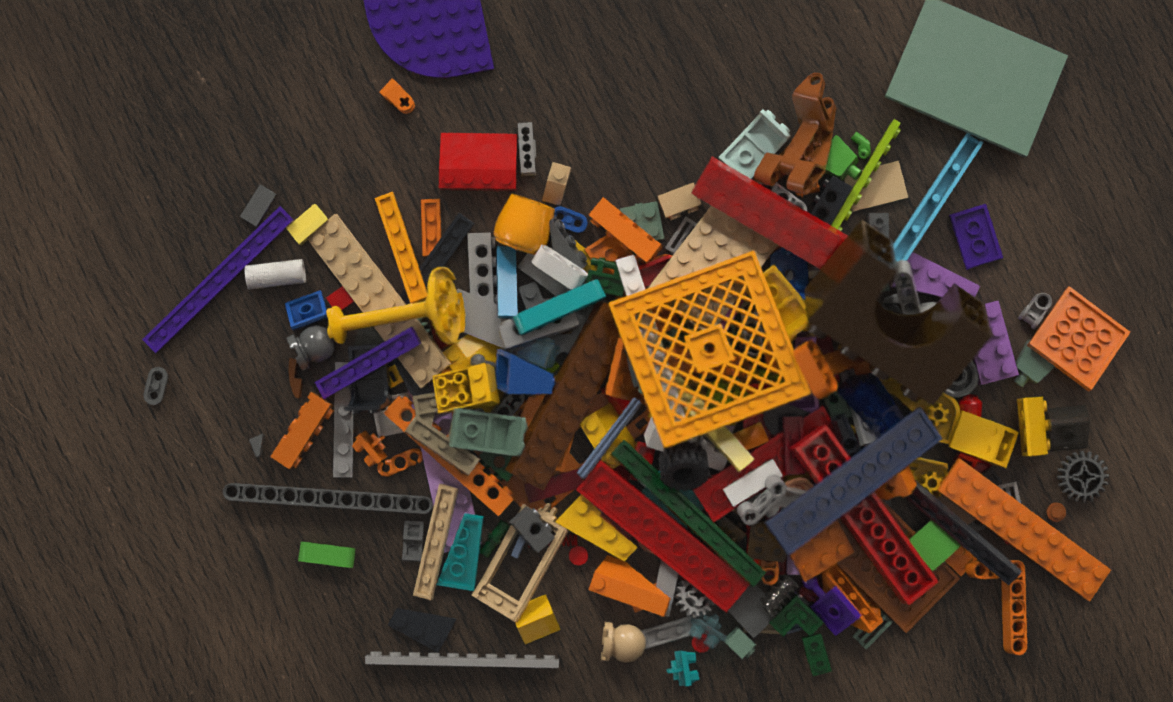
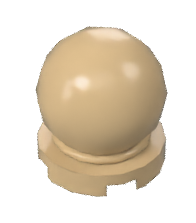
M604 622L602 661H609L610 657L613 656L618 661L627 663L633 662L642 656L646 647V638L640 629L630 624H623L614 628L612 622Z

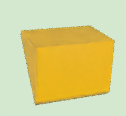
M546 594L530 600L516 623L525 644L561 630Z

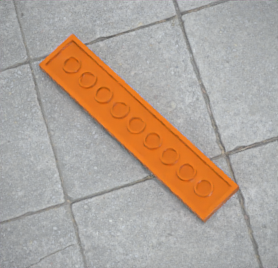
M957 459L937 488L939 493L1087 601H1091L1111 571L1110 568L961 459Z

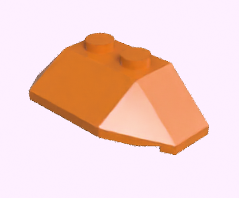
M837 563L822 572L823 591L827 593L837 586L861 614L851 624L852 626L871 633L883 622L881 608Z

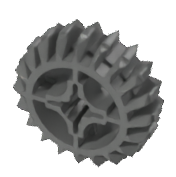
M1080 451L1079 456L1076 452H1073V459L1070 456L1065 457L1068 463L1060 462L1064 469H1057L1058 472H1062V476L1058 475L1056 478L1062 479L1063 482L1058 483V486H1065L1061 491L1063 494L1069 491L1068 499L1074 496L1075 502H1078L1080 497L1082 503H1086L1087 498L1092 502L1094 501L1093 495L1096 498L1100 497L1098 490L1100 492L1106 491L1101 486L1109 484L1107 481H1104V478H1109V474L1103 473V471L1108 470V467L1101 468L1104 460L1097 462L1099 456L1094 455L1091 458L1092 452H1087L1086 457L1084 451ZM1085 461L1091 463L1097 473H1090L1087 465H1085ZM1079 462L1076 473L1069 474L1071 467ZM1083 472L1087 476H1091L1083 479V482L1082 479L1074 478V476L1082 475ZM1097 479L1095 486L1086 492L1088 483L1091 480ZM1069 480L1077 481L1080 492L1072 488Z

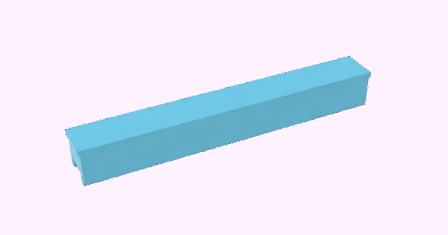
M969 133L963 136L893 243L896 262L900 260L907 261L984 143L983 141H978Z

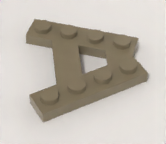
M435 393L413 396L416 416L406 428L405 433L469 476L480 459L466 449L449 447L452 421L448 437L432 426L434 415L438 413Z

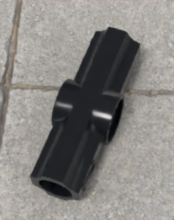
M846 413L834 415L830 422L840 445L847 455L852 458L861 451ZM846 440H853L850 445L844 444Z

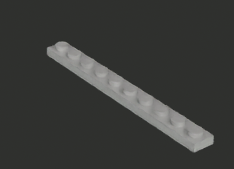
M371 651L370 655L365 656V664L559 668V659H555V655H544V658H536V655H524V658H517L516 654H505V658L497 657V654H486V657H478L476 653H467V657H459V653H447V656H440V653H428V656H420V652H409V656L401 655V652H389V655H382L380 651Z

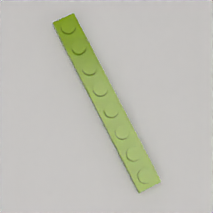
M894 119L890 123L864 167L861 176L833 220L831 226L839 231L842 230L840 225L843 220L847 221L852 213L850 208L853 203L857 205L862 196L860 194L863 187L867 188L872 179L869 177L872 171L876 172L881 164V161H879L882 154L886 155L891 147L889 145L892 138L896 139L901 131L898 128L901 123Z

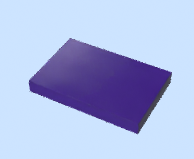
M986 204L949 215L966 270L1003 259Z

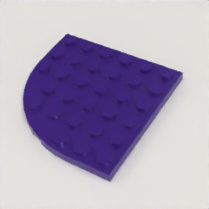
M364 0L368 23L374 38L385 54L404 69L432 78H452L494 70L480 0Z

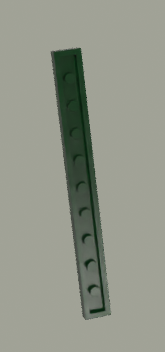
M623 440L610 454L751 587H754L767 573L680 491L675 490V488L670 489L668 485H664L660 472L627 441Z

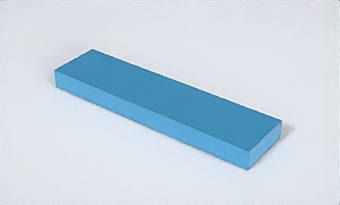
M497 246L498 318L513 319L512 317L518 314L516 250L509 246Z

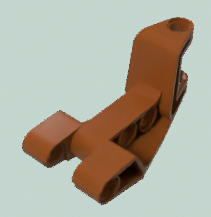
M810 74L793 92L792 100L800 127L791 143L779 155L768 152L764 155L754 174V180L757 183L774 186L780 178L782 179L784 175H788L787 189L793 192L809 194L825 173L832 143L836 105L832 98H822L826 85L822 74ZM820 80L818 84L812 85L813 81ZM831 104V106L828 109H826L825 105Z

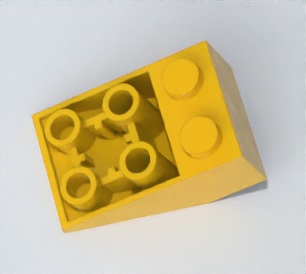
M478 364L432 376L439 414L454 412V408L470 410L500 404L495 369L490 364Z
M961 411L949 447L981 459L991 465L1007 468L1019 432L996 422Z

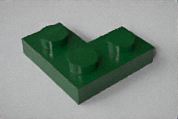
M796 595L769 621L782 636L796 623L811 636L824 623Z

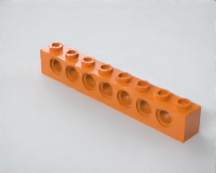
M398 396L384 412L404 432L416 416L415 410L412 407L413 402L406 396L403 398ZM407 410L413 415L412 419L408 422L402 418L403 412ZM433 421L432 426L441 431L442 428ZM408 435L497 516H500L514 500L512 497L514 493L506 486L502 488L498 484L500 480L492 473L486 474L483 471L485 467L480 462L477 463L470 475L467 476ZM476 475L484 477L485 481L482 486L475 485L474 477ZM490 488L498 489L499 496L496 499L489 497L488 491Z

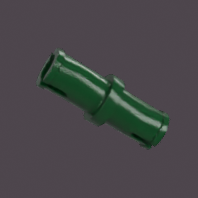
M500 519L493 532L487 535L488 539L481 547L480 553L489 558L497 544H501V539L510 528V525Z

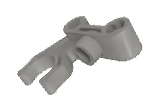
M773 474L765 480L767 489L753 503L745 501L739 504L737 513L745 524L753 525L764 514L767 517H772L778 512L780 507L782 511L807 491L788 487L780 476Z

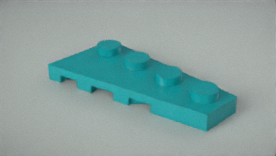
M464 514L436 585L469 591L475 590L484 516Z

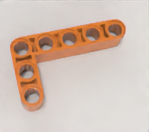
M1010 560L1022 572L1009 586L1001 580L1003 648L1008 654L1023 655L1027 650L1025 565L1021 561ZM971 561L966 566V574L970 578H999L980 561ZM977 566H979L980 569L978 574H976L975 571ZM1013 584H1015L1016 587L1014 592H1012ZM1015 603L1016 610L1013 612L1012 606ZM1014 623H1016V625H1017L1015 631L1013 630V624H1014ZM1015 642L1017 643L1016 650L1013 649V644Z

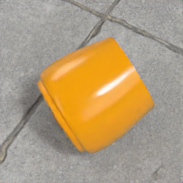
M511 194L495 223L493 231L495 240L515 250L535 255L541 245L547 246L551 236L550 220L554 218L555 209L535 200Z

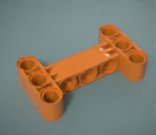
M809 340L794 349V357L813 395L818 399H822L837 390V382L833 376L835 374L854 368L857 378L863 383L876 378L869 369L871 364L860 356L856 361L847 358L840 350L823 355L819 346L813 340Z

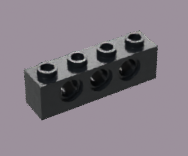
M831 176L830 179H825L821 186L824 190L821 195H816L812 202L814 208L809 212L816 217V211L819 208L825 209L827 215L822 221L829 225L832 224L852 189V186L834 176ZM828 192L836 194V200L833 203L826 201L825 196Z

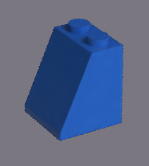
M497 349L496 381L499 390L507 394H552V388L555 386L553 374L502 349Z

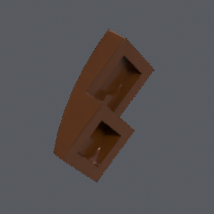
M289 358L290 386L295 398L301 399L304 380L296 378L298 362L296 359Z

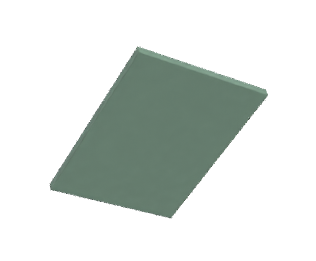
M925 0L885 94V98L1026 158L1068 55L943 1Z

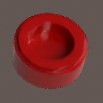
M575 546L569 552V559L574 565H583L588 559V552L582 546Z
M704 633L696 634L692 639V647L695 651L704 653L710 649L711 640Z

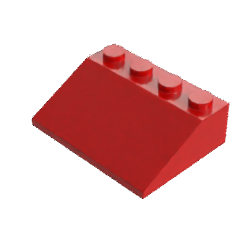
M441 133L439 160L440 190L516 191L517 134Z

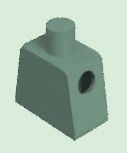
M1030 340L1026 341L1016 360L1019 375L1015 378L1014 382L1022 388L1028 380L1034 384L1038 383L1055 367L1027 346Z

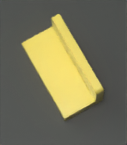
M313 204L287 227V230L299 245H303L307 238L329 219L316 204Z

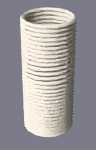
M303 259L246 265L245 279L247 288L250 290L305 283L306 275Z

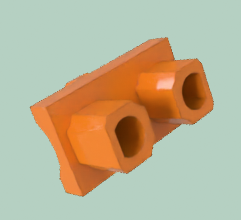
M365 430L355 437L357 440L353 443L352 447L358 453L363 449L369 453L364 458L365 463L369 467L376 463L379 464L388 457L383 451L386 448L382 443L385 439L383 435L378 438L375 433L370 435Z

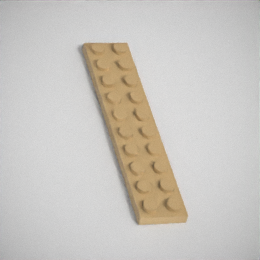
M337 214L330 217L315 233L307 238L363 313L406 305ZM418 319L374 326L384 341L391 339L410 327L414 328L422 344L401 355L398 359L420 388H424L433 380V375L442 373L451 365L450 361Z

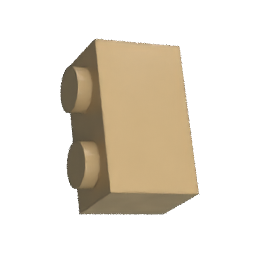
M694 182L657 197L665 219L670 218V220L681 217L680 213L688 211V214L699 210L698 207L702 203L698 197L691 194Z

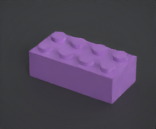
M999 301L985 304L993 337L972 360L978 371V385L1019 375Z

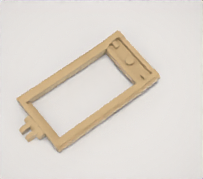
M549 503L543 509H538L541 515L539 519L543 524L546 522L556 535L520 600L517 601L490 584L518 534L512 525L482 579L472 593L474 598L516 623L529 604L568 533L567 529L555 523L557 519L555 514L558 509L553 507L549 512L551 508ZM522 504L519 512L528 506Z

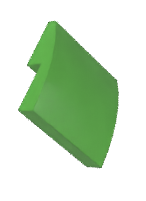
M932 520L909 539L932 571L961 546Z

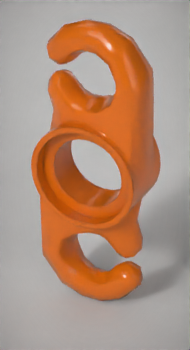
M412 448L395 455L391 459H386L384 463L390 466V470L384 472L382 470L383 462H380L377 466L378 473L381 476L389 477L406 470L410 466L416 465V461L411 459V454L413 453L418 454L417 462L421 463L423 460L422 451ZM403 457L406 460L403 468L396 467V458Z

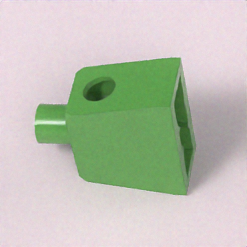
M837 135L832 139L825 174L834 176L841 181L847 175L857 180L862 173V170L855 166L859 161L858 157Z

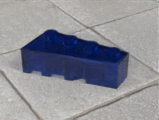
M873 373L849 376L836 390L878 437L904 418L880 379Z

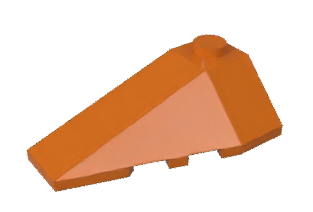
M607 555L594 572L589 587L590 591L665 617L671 600L668 595L632 568L629 563Z

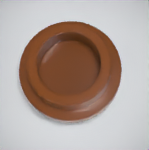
M1055 502L1047 507L1046 513L1050 520L1059 522L1064 519L1066 509L1061 503Z

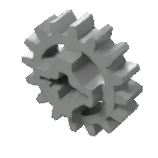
M686 579L678 583L679 586L675 588L678 594L674 598L679 600L676 606L681 605L680 612L685 610L687 617L692 614L693 618H696L698 616L702 617L711 611L710 607L715 605L713 601Z

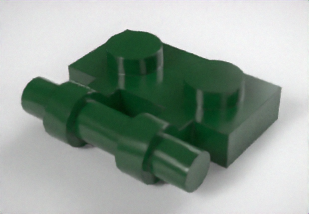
M592 257L591 265L598 267L597 271L589 270L586 283L598 279L605 294L623 297L624 287L616 262L607 261L606 258L602 257L600 259ZM603 269L614 270V275L603 273Z

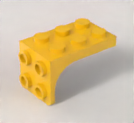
M772 265L763 274L789 339L792 342L797 337L796 334L800 331L808 330L806 326L808 323L807 312L805 311L806 301L778 268ZM746 287L745 292H746V293L749 295V297H750V294H749L748 289H747V287Z

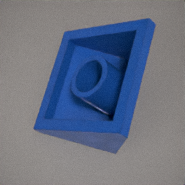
M321 290L285 303L290 326L294 331L328 319L326 314L328 308Z

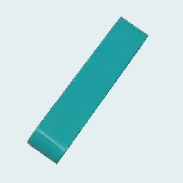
M596 279L527 309L512 318L520 335H525L605 299L606 295L599 280Z

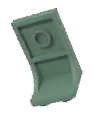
M454 408L449 447L520 456L524 450L523 438L527 430L526 418Z

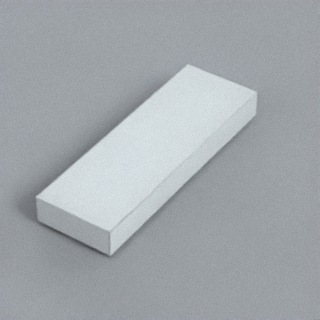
M771 459L728 485L723 491L734 507L766 487L765 480L768 476L775 474L781 478L783 475L774 460Z

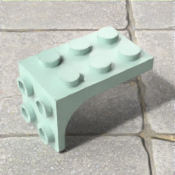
M762 109L751 124L718 158L726 165L751 179L767 152L775 154L788 141L791 136L789 134L790 130L783 123L779 125L774 120L776 117L772 112Z

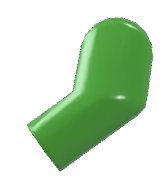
M856 131L851 140L858 144L859 157L866 159L871 154L870 141Z

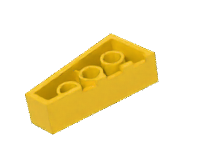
M582 494L555 521L623 561L638 548Z

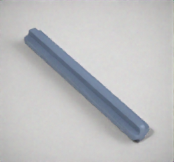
M633 398L578 470L577 474L581 478L585 479L641 406L642 403L638 399Z

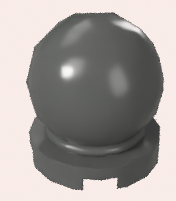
M309 326L301 332L299 337H296L294 334L287 337L290 348L294 349L298 354V357L295 358L302 371L310 369V362L320 363L326 361L332 356L336 348L334 338H329L325 326Z

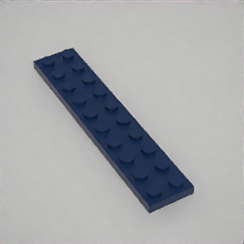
M918 407L765 524L786 554L791 555L943 438L922 408Z

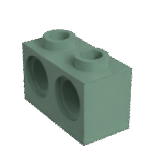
M737 626L724 639V642L742 659L745 656L748 658L755 651L753 648L755 643Z

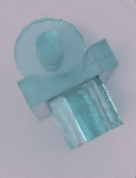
M713 614L711 617L705 615L703 620L692 618L689 622L692 624L689 635L700 639L703 633H706L707 637L704 644L709 648L714 649L719 641L724 642L727 637L718 631L722 625L718 623L719 616Z

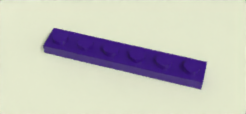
M410 327L319 379L315 384L323 399H326L422 343L414 328Z

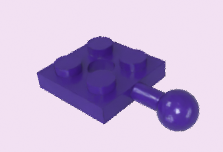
M816 576L806 582L802 580L803 586L807 589H812L820 598L810 607L835 636L861 616L837 586L825 593L818 585ZM833 608H835L839 614L835 613L833 611Z

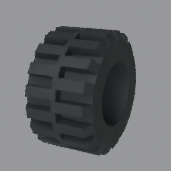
M685 441L667 447L660 453V476L663 484L668 485V488H675L677 491L693 490L695 487L702 486V483H705L707 478H709L708 456L703 446L697 445L695 442Z

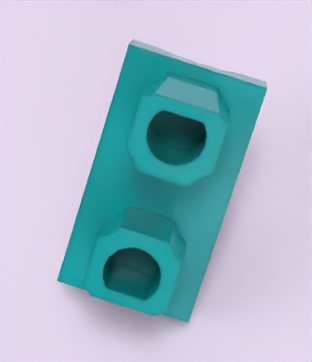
M674 651L675 660L671 661L672 668L666 669L667 673H673V680H678L679 686H692L691 683L699 680L697 670L689 671V664L696 663L695 652Z

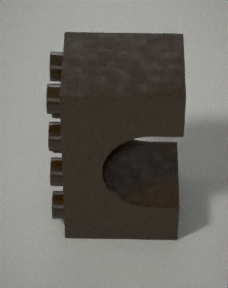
M861 219L804 289L805 311L807 312L808 321L806 326L819 339L825 340L827 336H830L839 342L838 348L847 358L856 361L860 356L871 364L869 366L870 371L880 380L887 382L891 377L902 384L900 390L910 400L919 402L922 398L931 405H934L993 337L985 304L954 283L933 307L924 312L905 315L892 312L883 307L877 299L883 289L898 273L893 241Z

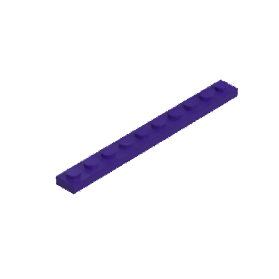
M281 206L276 209L142 340L155 353H158L243 271L246 265L248 266L275 240L294 219Z

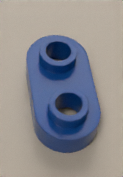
M562 206L554 208V217L559 213L564 215L561 221L564 223L565 229L574 233L585 231L587 219L584 215ZM576 220L581 221L582 225L580 227L574 225Z

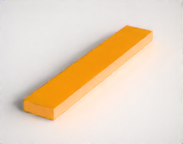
M393 192L375 198L410 304L424 301L428 296V292Z

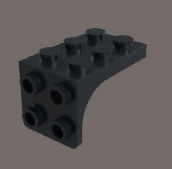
M380 344L348 346L349 362ZM389 363L351 384V399L349 404L344 407V411H350V414H360L364 411L378 413L386 410V407L392 404Z

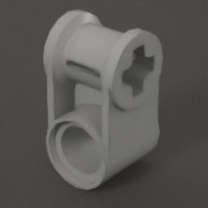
M1047 293L1036 294L1020 313L1018 319H1023L1034 330L1052 304L1051 296ZM1040 296L1046 298L1047 303L1044 307L1039 306L1037 303Z

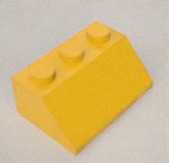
M1043 397L1017 399L1021 455L1036 456L1048 454L1050 440L1046 438V431L1049 430L1048 420H1045L1044 412H1047L1046 400L1043 401Z
M610 403L587 416L580 423L594 449L619 418L618 413ZM626 426L601 457V460L612 469L619 466L620 463L610 454L623 440L627 441L635 449L636 442Z

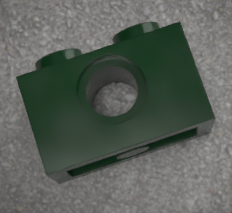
M482 452L479 455L481 458L479 462L487 469L491 467L495 471L493 475L501 482L503 480L508 482L512 478L513 474L505 470L512 455ZM498 456L505 459L504 466L500 468L494 464V460Z
M818 632L811 636L801 637L811 675L817 676L831 672L821 633Z

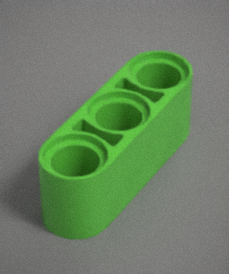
M301 542L298 561L353 568L356 549Z

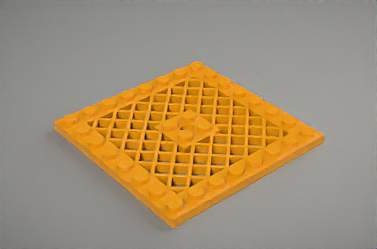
M754 250L608 303L664 449L811 395L807 381L794 357L793 346ZM731 281L728 288L720 285ZM734 282L744 286L741 293L730 290ZM746 287L751 298L743 295L746 290ZM712 288L710 295L702 292L706 289ZM716 288L726 292L723 300L713 297ZM694 294L692 301L684 298ZM728 294L738 298L735 306L725 302ZM697 295L707 298L704 307L694 303ZM741 299L751 303L748 311L738 308ZM710 300L720 304L717 313L707 309ZM676 301L673 308L665 305L670 302ZM679 301L689 305L686 314L676 310ZM753 305L756 309L758 316L750 313ZM723 306L733 310L730 318L719 314ZM658 307L655 315L648 312V310ZM692 307L702 311L699 319L689 315ZM661 308L671 312L668 320L658 316ZM735 312L745 315L742 324L732 320ZM704 313L714 316L711 325L701 321ZM640 314L636 321L635 315ZM674 314L683 317L680 326L670 322ZM643 315L653 319L649 327L639 323ZM748 317L758 321L755 330L745 326ZM717 318L727 322L724 330L721 323L714 326ZM686 319L696 323L693 331L683 327ZM656 320L665 324L662 332L652 328ZM760 323L762 324L765 334L757 331ZM730 324L740 328L737 336L726 332ZM699 325L707 328L696 332ZM668 326L678 330L675 338L665 334ZM639 327L647 331L644 339ZM742 330L752 333L749 342L739 338ZM681 331L688 334L684 337L685 343L677 340ZM650 332L660 336L656 345L646 341ZM755 335L765 339L762 347L752 343ZM726 337L734 340L731 348ZM662 338L672 342L669 350L659 346ZM767 341L770 344L772 352L764 349L767 344ZM737 342L747 346L744 354L733 350ZM675 344L685 348L682 356L672 352ZM712 344L715 351L708 354L704 351V346ZM646 345L654 349L651 357ZM750 347L760 351L756 360L746 356ZM657 350L667 354L663 363L653 359ZM687 350H689L692 361L684 358ZM762 353L772 357L769 365L759 361ZM733 355L741 358L738 366L730 363L735 361ZM669 356L679 360L676 368L666 364ZM744 360L754 364L751 372L741 368ZM774 360H776L779 370L771 367ZM682 361L692 365L689 374L679 370ZM653 363L658 366H661L658 375L656 373ZM723 365L720 373L711 370ZM757 365L767 369L763 378L753 374ZM726 366L736 370L732 379L722 375ZM664 368L674 372L670 381L660 377ZM694 368H696L698 374L705 372L701 380L691 376ZM769 371L780 375L776 383L766 379ZM738 372L749 376L745 384L735 380ZM707 373L718 377L714 385L704 381ZM676 374L687 378L683 386L673 382ZM751 377L761 381L758 390L748 386ZM783 377L784 383L779 384L781 378ZM720 378L730 382L727 391L717 387ZM689 379L699 383L696 392L686 388ZM660 381L665 384H668L665 393L663 391ZM764 383L769 386H772L771 388L761 391ZM733 384L743 388L740 397L729 393ZM702 385L712 389L708 398L698 394ZM671 386L681 390L677 399L667 395ZM745 390L754 393L742 398ZM714 391L725 395L722 403L711 399ZM683 392L694 396L690 405L680 401ZM727 396L735 400L733 402L724 404L727 399ZM696 397L706 401L703 410L693 406ZM667 399L675 403L672 411ZM709 403L714 406H717L714 409L706 411ZM678 404L688 408L685 417L674 413ZM691 410L699 413L687 418ZM674 417L681 421L675 422Z

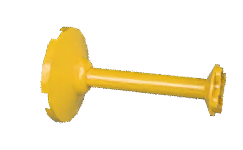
M447 267L435 268L430 274L428 296L425 302L347 316L344 315L338 306H333L326 311L329 322L328 336L329 338H334L338 344H343L347 338V331L428 317L433 322L439 337L446 344L459 343L460 339L457 340L459 333H463L465 330V307L462 293H457L453 283L456 277Z

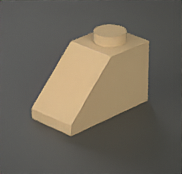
M552 162L542 201L561 206L571 167Z

